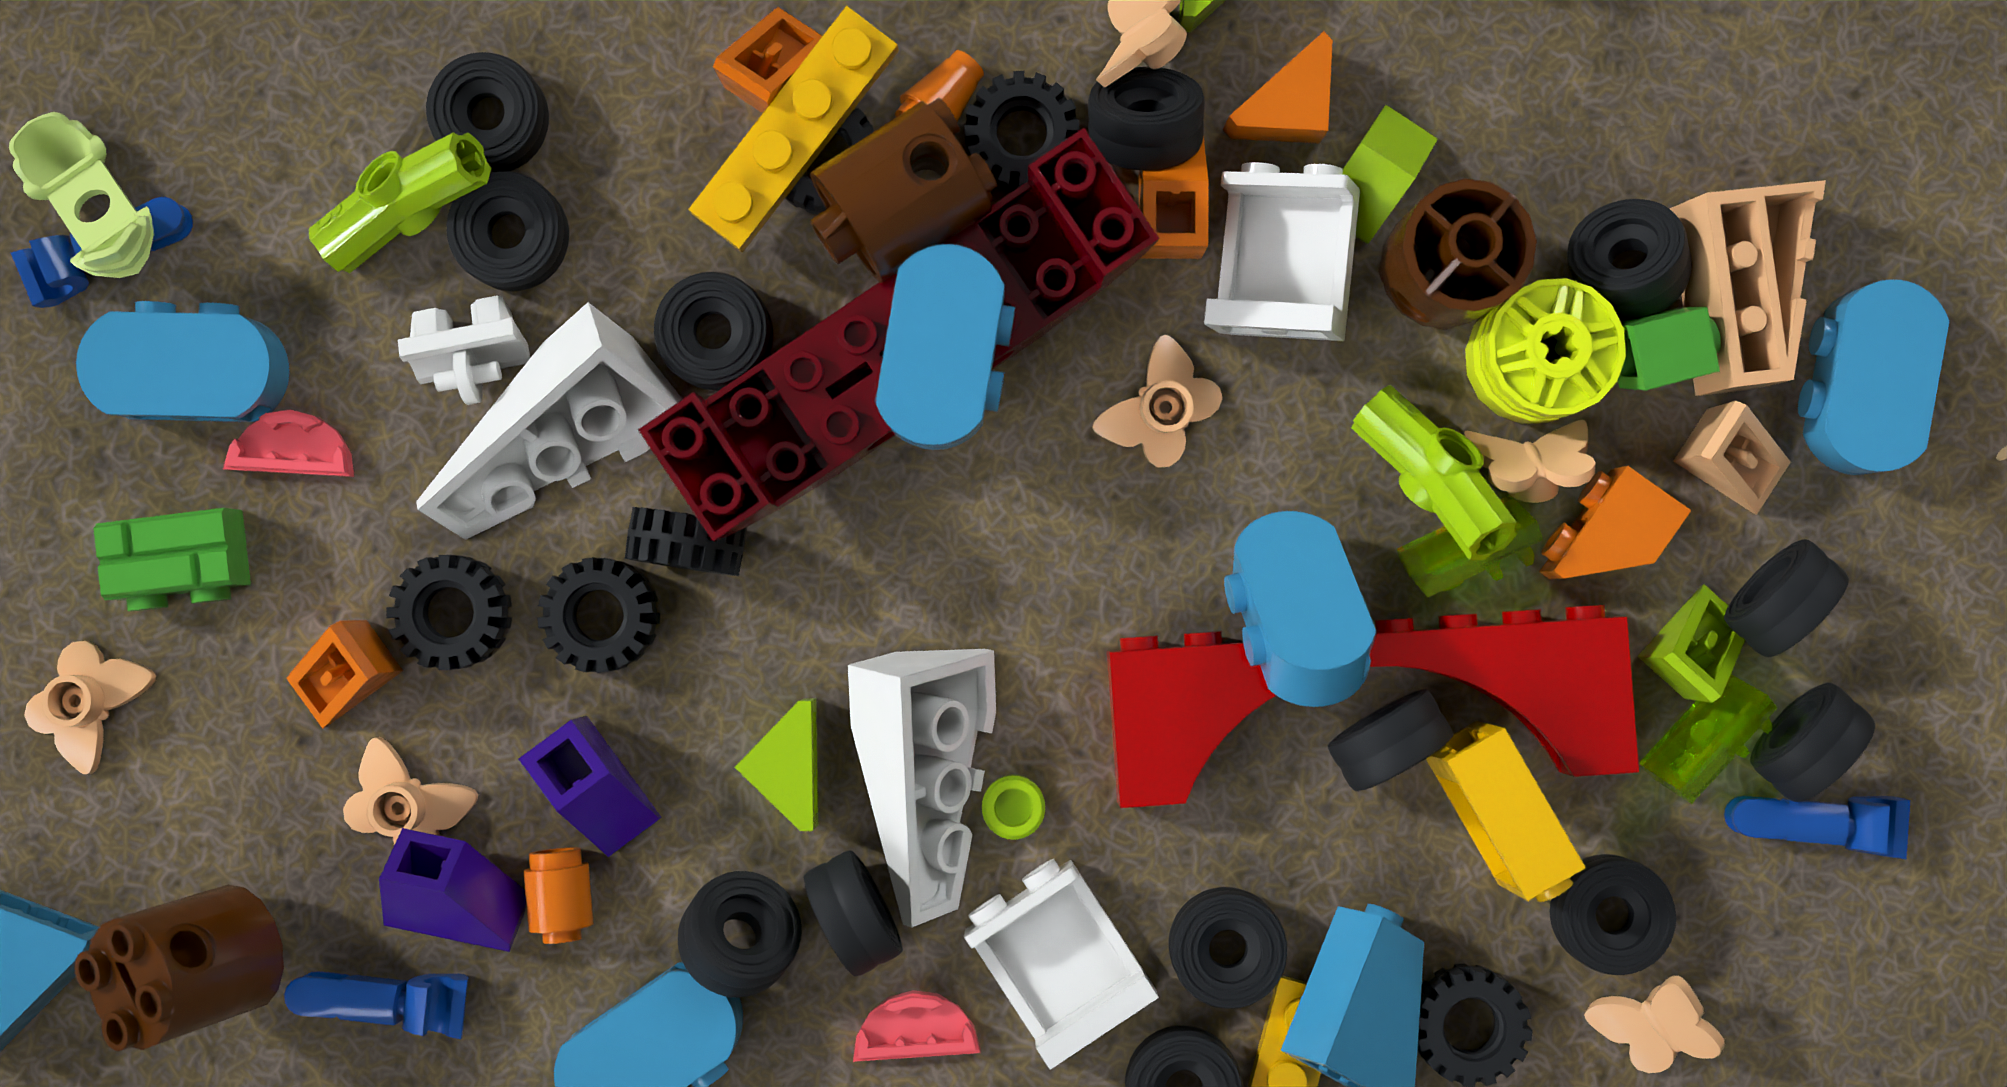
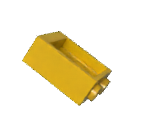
M1476 721L1453 734V737L1446 745L1426 758L1498 885L1526 901L1536 898L1538 902L1553 899L1573 885L1570 877L1586 867L1505 728Z

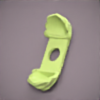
M58 112L47 113L28 121L9 143L10 153L15 158L13 169L24 182L23 190L29 197L36 200H49L81 247L82 250L71 258L70 262L77 268L94 276L122 278L139 274L150 255L154 237L152 216L147 206L139 211L134 208L104 164L107 154L106 147L101 138L97 135H92L79 121L69 120L65 115ZM100 194L110 197V207L103 217L94 222H82L80 220L81 207L88 199Z

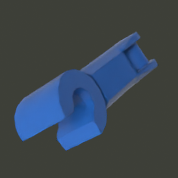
M158 197L135 207L139 211L147 206L151 213L154 237L150 251H155L181 241L192 230L193 219L191 213L171 198ZM70 234V237L69 235H55L30 240L31 248L11 252V256L34 307L48 308L57 306L86 290L89 281L85 271L77 268L70 262V259L82 250L72 234Z
M1738 796L1730 800L1725 808L1724 817L1728 827L1734 832L1745 836L1845 846L1844 849L1907 859L1910 800L1893 796L1851 797L1848 799L1847 805L1821 801L1804 800L1794 802L1785 798L1778 800L1776 798Z
M316 971L291 981L286 987L284 1000L287 1008L292 1013L300 1016L338 1017L340 1020L396 1025L403 1021L402 1029L412 1034L425 1036L427 1031H434L445 1034L448 1037L462 1039L469 977L465 974H424L407 981Z

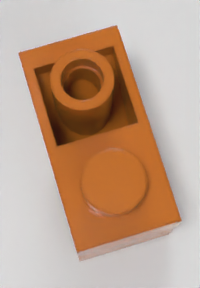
M1204 136L1200 149L1189 160L1165 169L1139 170V209L1160 238L1140 259H1201L1208 248L1209 180Z
M1629 466L1611 469L1608 474L1599 471L1587 483L1578 498V502L1585 507L1570 527L1566 523H1562L1545 543L1541 554L1546 556L1548 560L1539 573L1548 579H1565L1653 564L1692 510Z

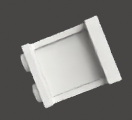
M1249 162L1242 164L1241 172H1222L1221 186L1228 191V206L1218 299H1207L1205 325L1221 334L1345 341L1360 188L1349 176L1342 175V168L1327 164H1309L1304 166L1303 173H1280V167L1276 165Z
M1051 859L1022 879L1027 889L1005 902L1001 894H998L981 904L968 915L973 925L965 929L964 935L971 949L975 947L1035 1039L1037 1051L1050 1070L1159 998L1155 986L1072 860L1059 867L1056 861Z

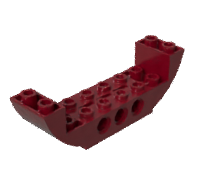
M1083 128L1028 165V182L992 205V212L941 245L950 244L966 247L986 258L996 269L1003 282L1005 296L1003 305L1015 307L1009 347L996 345L993 370L1041 338L1049 330L1100 293L1138 261L1160 238L1087 131ZM897 273L883 283L878 282L706 400L693 392L638 429L713 541L750 526L790 504L834 476L839 475L896 436L880 414L876 405V396Z

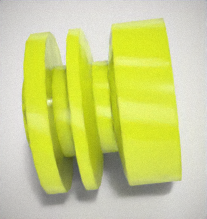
M1567 278L1538 280L1521 288L1502 304L1484 314L1474 324L1465 349L1467 377L1478 399L1496 415L1521 424L1548 423L1561 417L1575 414L1600 402L1616 384L1626 357L1624 328L1612 304L1592 287ZM1550 337H1554L1557 340L1554 351L1561 356V358L1552 362L1545 359L1548 347L1541 342Z

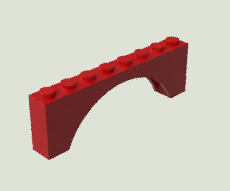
M1605 605L1565 607L1566 620L1542 621L1541 609L1502 611V624L1479 626L1477 613L1438 616L1439 628L1414 630L1413 618L1374 620L1376 633L1369 655L1371 660L1370 667L1398 666L1420 669L1446 676L1483 693L1508 710L1533 734L1546 750L1560 773L1580 777L1639 772L1627 617H1606ZM1222 631L1184 633V646L1159 648L1158 635L1120 638L1121 650L1107 651L1117 803L1120 808L1185 804L1197 776L1209 756L1225 736L1247 715L1266 701L1277 696L1268 689L1260 665L1251 666L1249 664L1243 642L1223 643Z

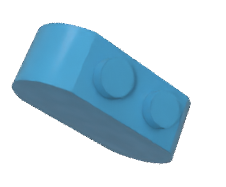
M950 244L931 246L918 251L908 258L899 267L897 272L876 405L887 425L898 437L913 446L923 449L942 450L964 443L983 426L985 410L998 412L1004 372L992 371L996 345L1009 347L1015 307L1003 305L1005 297L1004 285L996 269L986 258L969 248Z
M1905 280L1878 281L1840 296L1826 308L1824 317H1819L1814 323L1809 339V351L1812 355H1817L1813 379L1807 380L1801 389L1798 399V414L1800 417H1805L1803 437L1814 456L1827 467L1850 475L1891 471L1912 463L1927 449L1949 319L1941 303L1925 288Z
M156 301L135 302V312L110 311L97 319L86 331L80 342L76 359L78 380L90 402L105 414L135 420L256 422L260 416L272 412L278 406L285 394L289 381L288 357L283 344L275 333L264 324L239 315L238 305L226 303H199V313H176L175 304Z
M1298 511L1275 512L1262 516L1250 523L1241 532L1236 541L1233 574L1224 577V587L1229 608L1233 614L1241 612L1246 627H1243L1242 637L1249 664L1251 666L1260 665L1268 689L1290 703L1309 707H1322L1344 701L1356 693L1367 678L1371 663L1369 655L1374 643L1376 629L1335 527L1320 517Z
M678 962L575 1032L561 1046L554 1067L555 1087H687L690 1084L693 1087H708L729 1070L724 1061L729 1058L736 1047L743 1027L741 1000L739 997H726L707 990L695 981L685 968L683 962Z

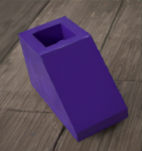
M588 716L570 720L519 758V761L555 810L608 857L662 818Z
M402 828L379 877L383 925L510 952L527 908L525 889L466 841Z

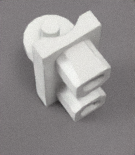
M498 295L477 299L471 304L473 325L453 329V320L446 310L431 308L413 312L410 337L398 339L399 357L403 362H409L420 385L434 382L438 392L458 388L460 396L466 405L476 404L482 401V383L501 380L502 368L522 365L528 362L530 359L528 343L515 324L511 311L503 297Z

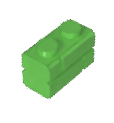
M217 508L97 523L93 528L96 557L100 560L98 574L101 596L104 600L126 601L128 612L169 607L167 595L190 593L191 604L232 599L230 587L251 585L242 510Z

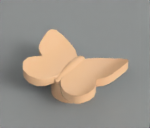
M1109 0V17L1114 27L1122 34L1120 38L1121 43L1096 81L1105 88L1130 72L1142 61L1151 69H1158L1168 64L1179 53L1187 36L1186 30L1170 15L1180 4L1181 0Z
M1162 335L1153 345L1149 357L1146 387L1139 389V396L1119 402L1101 413L1093 422L1092 428L1099 436L1123 447H1134L1141 443L1143 452L1151 464L1157 468L1170 467L1180 460L1185 450L1186 437L1184 429L1188 427L1189 422L1202 421L1209 418L1219 409L1223 399L1220 387L1211 380L1193 378L1194 366L1190 357L1172 337Z
M1583 419L1542 436L1534 443L1527 441L1522 444L1476 432H1464V436L1471 440L1481 452L1484 460L1483 467L1488 468V480L1499 490L1506 491L1513 498L1523 502L1539 503L1551 500L1558 494L1559 486L1579 487L1589 482L1595 474V460L1586 454L1588 450V425Z
M90 641L72 642L62 650L57 663L59 677L50 681L44 691L32 697L26 705L24 715L28 726L34 731L43 734L54 733V743L60 754L76 770L87 775L94 773L100 763L104 733L102 720L108 718L109 710L129 703L147 691L156 681V675L149 668L129 660L109 659L105 662L104 656L97 645Z
M375 737L369 741L358 773L363 791L355 793L347 800L343 812L344 820L351 829L361 833L378 832L382 835L393 837L395 845L402 828L440 836L439 830H447L457 825L469 813L478 800V793L475 789L468 786L452 783L421 785L419 779L410 778L403 760L391 744L382 737Z
M1671 976L1661 985L1655 987L1643 1003L1621 996L1601 997L1592 1002L1584 1014L1587 1022L1610 1041L1618 1044H1630L1629 1055L1631 1063L1637 1070L1646 1073H1658L1668 1069L1680 1051L1693 1057L1708 1059L1719 1056L1724 1048V1038L1715 1027L1701 1018L1704 1014L1703 1007L1690 985L1680 976Z

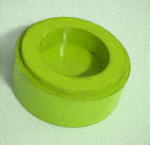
M1016 774L1002 776L992 782L985 791L982 800L984 821L992 832L1002 838L1011 840L1025 838L1034 833L1044 819L1045 800L1043 793L1035 782L1025 776Z

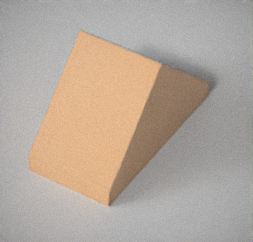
M1738 401L1708 408L1673 461L1756 515L1791 463L1750 408Z

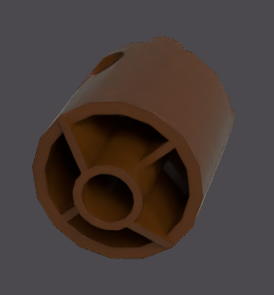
M937 98L930 104H926L924 101L919 102L810 173L813 185L826 210L809 221L819 240L837 264L856 254L870 274L879 283H883L895 275L899 267L918 251L931 246L941 245L992 212L991 202L993 197L990 191L997 187L996 180L988 165L978 153L975 152L969 157L966 155L954 136L960 132V127L951 110L942 99ZM921 170H932L937 172L941 178L924 180L915 173Z
M1462 179L1438 186L1421 199L1394 226L1383 245L1379 275L1384 284L1386 295L1401 314L1422 326L1448 330L1473 322L1519 291L1534 267L1537 240L1530 215L1513 194L1492 182Z
M225 885L120 916L101 924L91 939L89 950L79 953L76 957L74 965L75 975L80 986L84 990L90 991L95 1010L102 1020V1034L107 1045L115 1051H122L130 1047L144 1050L267 1005L280 987L284 970L283 945L275 920L262 900L244 887Z

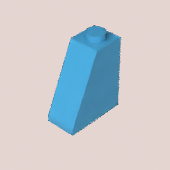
M0 890V1051L76 976L74 966L76 957L79 953L89 950L91 939L99 926Z
M1367 904L1364 912L1340 906L1337 907L1281 1047L1282 1052L1346 1087H1415L1424 941L1401 928L1404 921L1403 917L1374 904Z

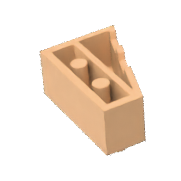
M1826 180L1708 192L1670 208L1685 228L1692 258L1690 280L1681 295L1683 307H1707L1709 317L1716 323L1721 338V348L1717 354L1720 371L1693 378L1695 396L1751 390L1794 380L1807 301L1800 298L1806 262L1813 260L1816 240L1810 238L1815 204L1823 200Z

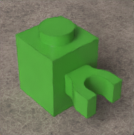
M1678 307L1652 316L1621 322L1624 328L1626 357L1618 378L1619 388L1650 390L1720 371L1717 358L1721 348L1720 333L1714 320L1709 317L1707 307Z

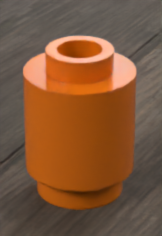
M564 847L529 853L530 868L524 869L528 931L530 933H542L544 944L567 943L582 939L581 929L592 926L594 922L589 863L582 862L581 848Z

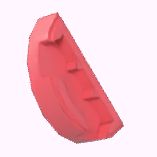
M294 410L270 412L260 416L258 421L246 428L239 439H234L229 445L223 467L225 470L354 477L352 455L341 434L320 417Z
M912 990L888 997L869 1012L856 1036L853 1062L981 1053L975 1026L959 1005L938 993Z

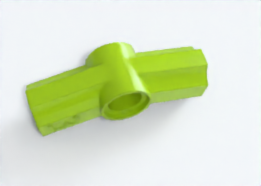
M469 132L463 135L451 133L405 158H402L395 151L381 154L362 172L356 183V190L309 228L310 241L317 248L322 259L336 271L340 272L342 270L351 273L399 233L409 237L418 234L434 221L442 206L488 184L492 168L486 160L483 146Z
M1392 385L1381 389L1376 396L1364 405L1353 419L1354 424L1351 429L1401 474L1399 476V485L1406 496L1420 508L1436 513L1469 560H1485L1495 552L1505 549L1517 535L1515 531L1517 522L1480 474L1479 470L1484 464L1483 456L1471 440L1453 429L1438 428Z

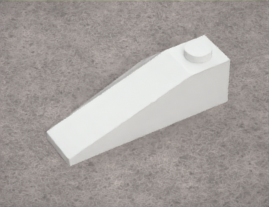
M588 302L540 345L416 501L417 509L466 540L532 508L536 499L534 491L543 486L567 478L573 488L590 480L591 476L586 466L619 450L625 462L644 454L650 447L638 429L681 401L682 398L636 340Z
M962 649L893 652L848 665L851 729L902 923L911 928L955 911L959 907L972 840V832L967 826L960 824L963 806L970 795V791L981 792L985 773L983 770L971 768L978 731L992 733L996 716L993 650Z

